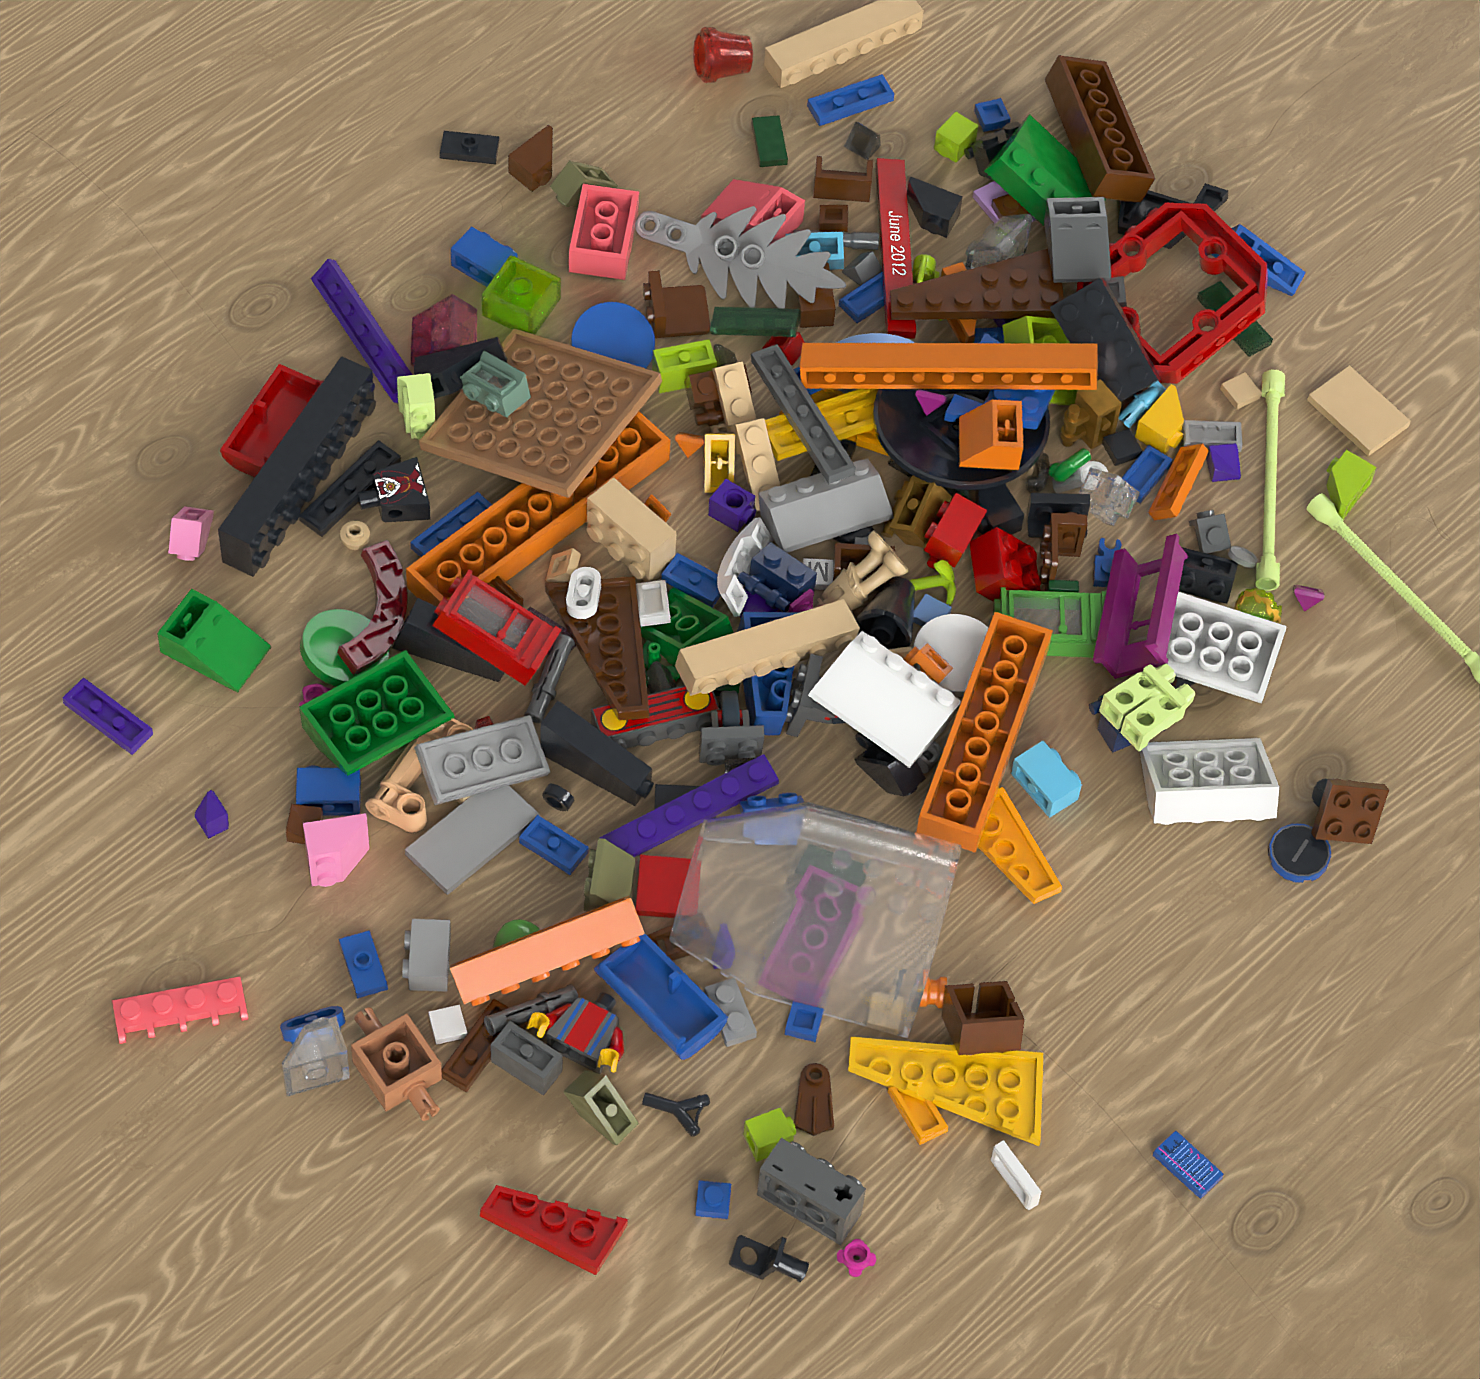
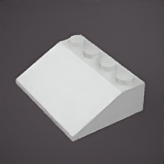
M1178 592L1166 655L1168 665L1174 670L1177 677L1262 704L1287 626Z
M863 631L849 643L808 695L909 768L945 730L961 704V701L952 692L943 689L929 679L925 673L909 665L900 655L891 652L881 645L877 639Z
M1260 738L1149 742L1140 751L1148 807L1154 823L1169 825L1176 822H1232L1234 820L1246 819L1261 821L1277 817L1279 785Z

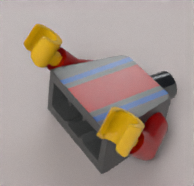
M604 992L599 994L594 1004L584 998H577L573 1004L563 1005L547 1014L535 1012L531 1015L526 1026L527 1029L531 1027L537 1028V1036L540 1038L544 1036L545 1031H548V1046L561 1053L564 1057L595 1073L601 1074L605 1065L611 1066V1072H616L617 1063L624 1055L623 1031L618 1027L619 1018L611 1013L617 1002L611 995Z

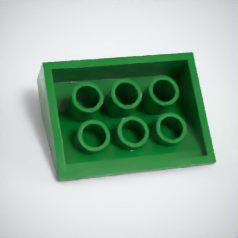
M1030 114L984 170L1043 226L1047 198L1092 197L1077 158Z
M406 650L299 706L302 728L315 746L347 776L455 718L454 713Z

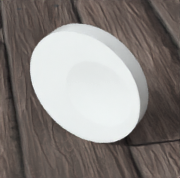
M961 614L942 615L930 620L920 629L913 648L916 646L920 650L928 643L946 660L953 669L938 685L952 692L955 697H963L988 627L970 616ZM916 663L914 668L921 671L920 666Z

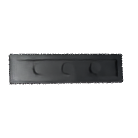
M378 440L299 515V521L323 537L359 502L358 492L373 489L372 474L377 470L400 463L401 456Z

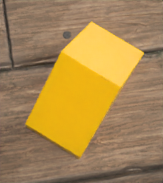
M705 433L703 453L705 493H714L725 479L734 483V433Z

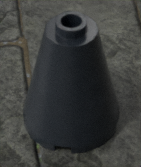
M892 577L856 617L855 620L860 627L858 635L863 631L877 639L888 650L909 647L913 634L914 585L903 577Z

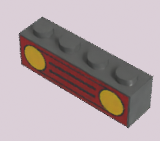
M686 686L648 694L650 718L618 720L610 704L591 709V724L627 749L639 745L649 746L655 741L667 738L677 739L695 731L701 732V728L711 727V711H717L720 708L714 691L707 694L698 693L690 696Z

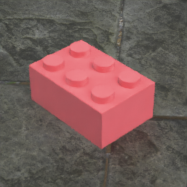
M588 184L582 185L569 248V272L625 280L635 232V223L638 217V191Z

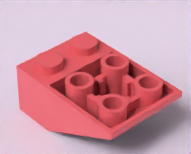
M733 179L701 215V218H704L708 214L716 212L717 217L713 223L715 225L740 210L755 206L757 211L742 233L744 234L749 229L770 218L785 214L786 220L769 244L771 245L785 237L786 234H792L793 230H796L801 225L804 217L805 200L782 187Z

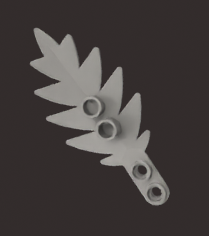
M755 206L740 210L719 221L713 227L712 225L717 217L716 212L708 214L696 225L654 211H645L636 219L635 228L642 238L685 252L688 265L693 274L698 272L699 261L701 260L708 280L721 299L726 298L728 272L730 269L737 289L751 309H754L756 305L758 276L766 293L780 310L785 309L787 281L809 303L815 302L816 288L840 289L846 287V283L838 276L823 268L831 256L830 252H813L796 257L811 235L809 229L792 233L769 245L786 220L785 214L770 218L749 229L744 234H742L757 211ZM653 221L655 223L654 229L646 230V223ZM680 230L681 237L679 239H673V231Z

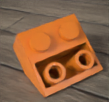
M992 399L959 417V467L1019 470L1023 451L1022 401Z

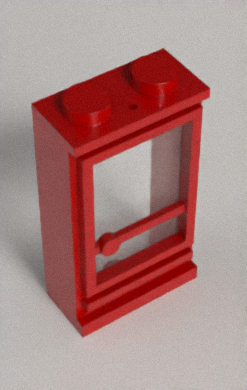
M469 569L463 579L457 576L447 592L452 594L451 598L443 597L434 612L439 616L432 626L526 686L562 629L557 626L553 628L484 581L473 576V571Z

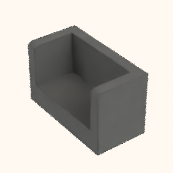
M511 1021L508 1022L491 1044V1062L543 1096L562 1073L563 1055Z

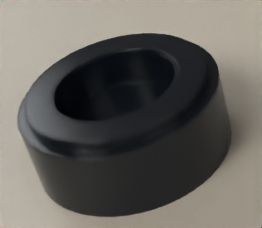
M552 783L548 784L542 793L543 799L550 806L560 811H568L575 801L574 797L567 790Z

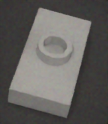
M1184 420L1183 447L1203 443L1208 449L1212 445L1236 443L1238 452L1242 450L1241 422Z

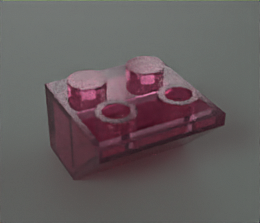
M451 294L412 318L410 365L414 367L415 357L477 342V308Z

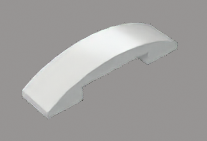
M760 517L753 519L735 538L727 550L718 571V590L734 617L740 616L748 598L743 589L744 585L737 579L739 574L743 571L749 574L752 557L770 542H773L772 536Z

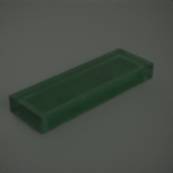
M1221 280L1198 292L1197 295L1198 301L1206 309L1214 310L1215 312L1234 297ZM1255 321L1233 340L1250 357L1272 344L1273 338Z
M715 307L710 325L711 335L796 337L800 321V310Z

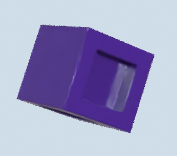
M727 479L723 481L709 498L708 515L736 532L744 524L748 525L755 517V495Z

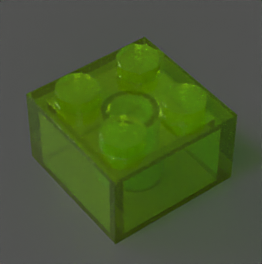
M510 255L482 293V316L512 330L518 329L535 335L561 299V278Z

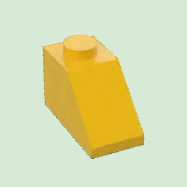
M1171 384L1138 422L1135 434L1136 439L1147 446H1152L1163 454H1166L1171 447L1175 449L1184 435L1181 433L1184 418L1176 386Z

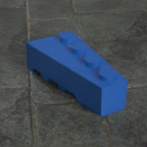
M743 612L737 632L800 612ZM794 666L790 668L781 667L772 670L764 676L758 677L755 675L743 680L750 726L764 725V735L781 734L787 717Z

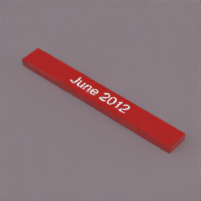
M877 158L875 166L886 334L915 339L917 333L916 320H891L890 290L913 285L905 160Z

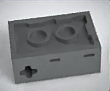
M781 1138L760 1168L757 1195L841 1246L862 1214L866 1188L855 1177L851 1175L845 1176L836 1171L827 1160L822 1158L816 1159L806 1153V1150L800 1144L793 1141L788 1142Z

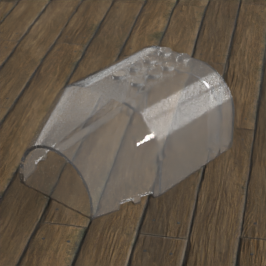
M809 801L707 819L703 821L678 904L670 942L700 961L707 960L720 968V974L727 978L730 976L745 984L744 989L753 995L792 1005L794 1001L823 1008L824 1015L908 1038L932 965L962 845Z

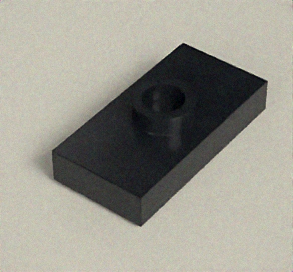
M444 131L440 159L496 165L500 143L499 136Z

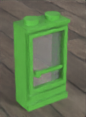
M1001 587L999 599H994L993 615L994 612H998L1053 630L1046 656L1093 658L1106 591L1101 593L1006 590V587Z

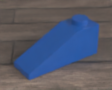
M1241 224L1233 227L1232 229L1267 263V286L1293 296L1306 272ZM1212 254L1215 258L1219 256L1218 254Z

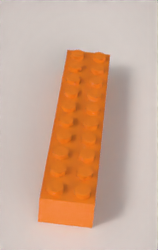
M638 411L569 498L521 483L407 567V588L417 598L437 607L443 597L451 598L452 594L447 592L457 576L463 579L469 569L473 571V576H476L485 583H490L497 576H500L507 582L586 523L587 498L613 477L626 489L630 490L669 461L671 440Z

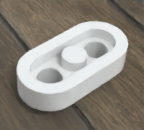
M581 567L571 574L566 597L567 612L570 616L577 619H586L596 613L601 590V576L596 569Z

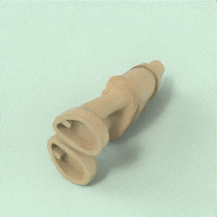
M873 530L867 539L871 547L869 554L856 566L850 562L847 570L843 568L839 576L823 592L822 597L824 600L819 597L817 599L819 603L814 608L844 599L852 612L856 608L865 605L864 601L869 599L867 595L892 577L906 574L909 570L893 549ZM882 564V566L875 573H873L869 578L863 581V578H865L869 573H871L874 569H876L879 565Z

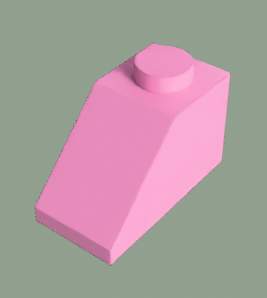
M184 506L174 515L171 521L168 553L177 554V558L181 560H195V557H199L206 547L214 511Z

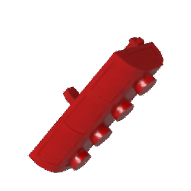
M278 364L221 447L220 452L225 461L235 469L256 477L323 383V380L313 379Z

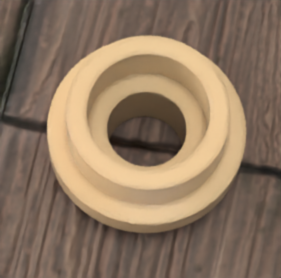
M350 521L341 528L340 539L347 548L359 550L368 543L370 530L363 522Z

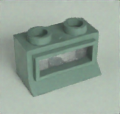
M483 351L480 361L461 376L463 392L470 400H476L485 405L490 411L497 412L506 418L531 398L525 373L486 351Z

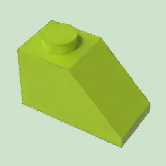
M1347 449L1340 458L1335 457L1331 461L1327 469L1330 475L1326 484L1330 500L1334 503L1338 515L1343 520L1372 483L1377 468Z

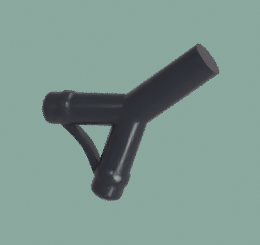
M646 1092L642 1101V1105L673 1114L692 1137L700 1133L698 1126L699 1115L703 1108L710 1104V1098L707 1094L697 1095L696 1097L676 1102ZM698 1109L694 1121L687 1111Z

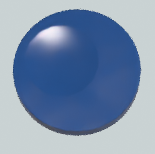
M604 302L592 306L578 318L572 331L570 346L647 369L653 358V350H655V336L649 321L637 309L624 303Z

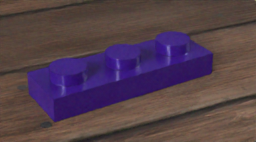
M84 677L62 698L65 706L131 755L153 735V730L150 726Z

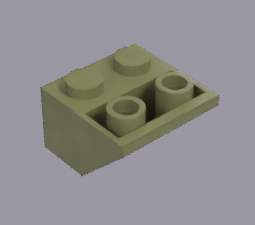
M598 838L597 849H591L589 855V875L586 877L584 888V911H590L628 895L631 897L635 857L606 839Z

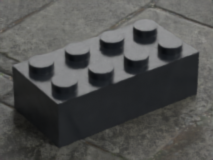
M1105 278L1097 279L1050 307L1069 343L1097 344V381L1101 379L1120 402L1161 380L1159 373Z

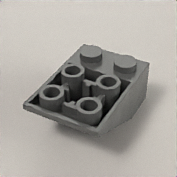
M1104 197L1047 198L1044 228L1053 282H1094L1099 278L1111 281L1108 220Z

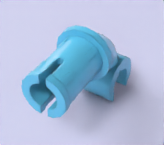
M1157 381L1139 395L1135 394V399L1119 414V419L1128 428H1131L1165 392L1166 388Z

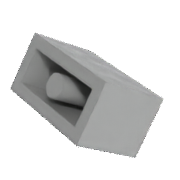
M412 919L411 931L405 930L404 949L410 950L409 959H403L402 977L408 978L409 990L448 991L451 942L450 920Z

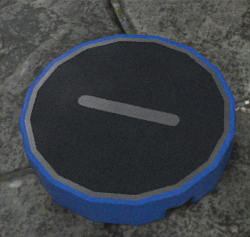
M1289 824L1281 827L1273 835L1268 848V856H1270L1274 871L1284 879L1303 883L1304 880L1313 881L1318 879L1326 871L1331 858L1330 844L1327 840L1315 839L1311 834L1313 827L1306 824Z

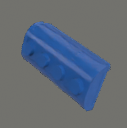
M646 934L640 935L639 942L624 948L621 946L594 967V971L681 1060H685L697 1053L719 1034L725 1026L728 1016Z

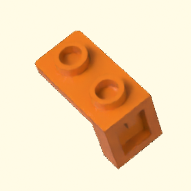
M928 643L920 650L915 646L903 658L912 667L917 663L920 666L921 672L925 673L932 681L935 680L938 684L953 669Z

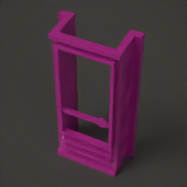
M1177 533L1166 536L1161 559L1138 565L1125 548L1114 552L1093 655L1095 664L1101 662L1114 679L1143 672L1144 668L1150 664L1154 668L1166 663L1168 664L1166 655L1184 560L1188 558L1186 552L1179 545L1180 537ZM1159 572L1151 618L1132 623L1141 577ZM1149 625L1146 640L1128 645L1131 629L1137 630L1139 627Z

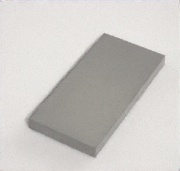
M530 715L420 743L414 747L434 805L547 776L550 773Z
M510 786L472 795L405 849V855L448 895L516 840L537 815L540 816V814Z

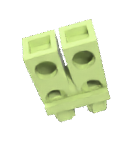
M1167 663L1157 668L1150 664L1144 668L1143 672L1137 673L1104 694L1099 712L1117 730L1121 728L1120 733L1138 751H1141L1148 745L1149 740L1183 718L1186 708L1194 700L1195 691L1188 684H1183L1175 689L1170 683L1175 680L1176 675Z

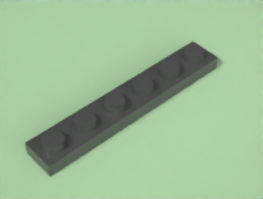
M778 344L751 353L752 364L827 483L830 484L855 475L856 467Z

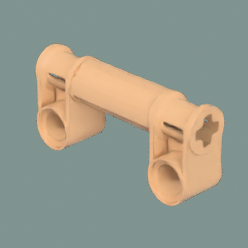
M453 718L411 741L380 782V789L373 799L367 800L365 804L367 810L373 816L386 820L406 832L414 833L421 831L427 823L425 801L422 796L409 790L422 772L414 747L420 743L473 730L472 727ZM410 811H416V812H417V813H415V814H407V813L410 812Z

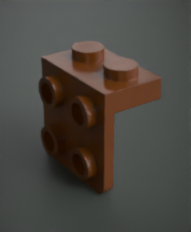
M660 270L648 271V283H643L644 301L649 300V306H646V318L652 324L655 338L709 334L711 325L705 287L702 285L662 288Z
M1074 512L1065 514L1051 513L1049 525H1044L1043 541L1040 542V559H1043V566L1040 569L1041 584H1045V591L1049 580H1055L1058 556H1081L1088 525L1087 515Z

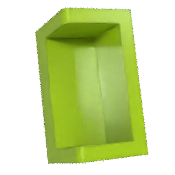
M709 339L653 350L652 371L661 373L662 383L658 387L659 394L685 389L684 381L688 375L712 371L713 368H717V361Z

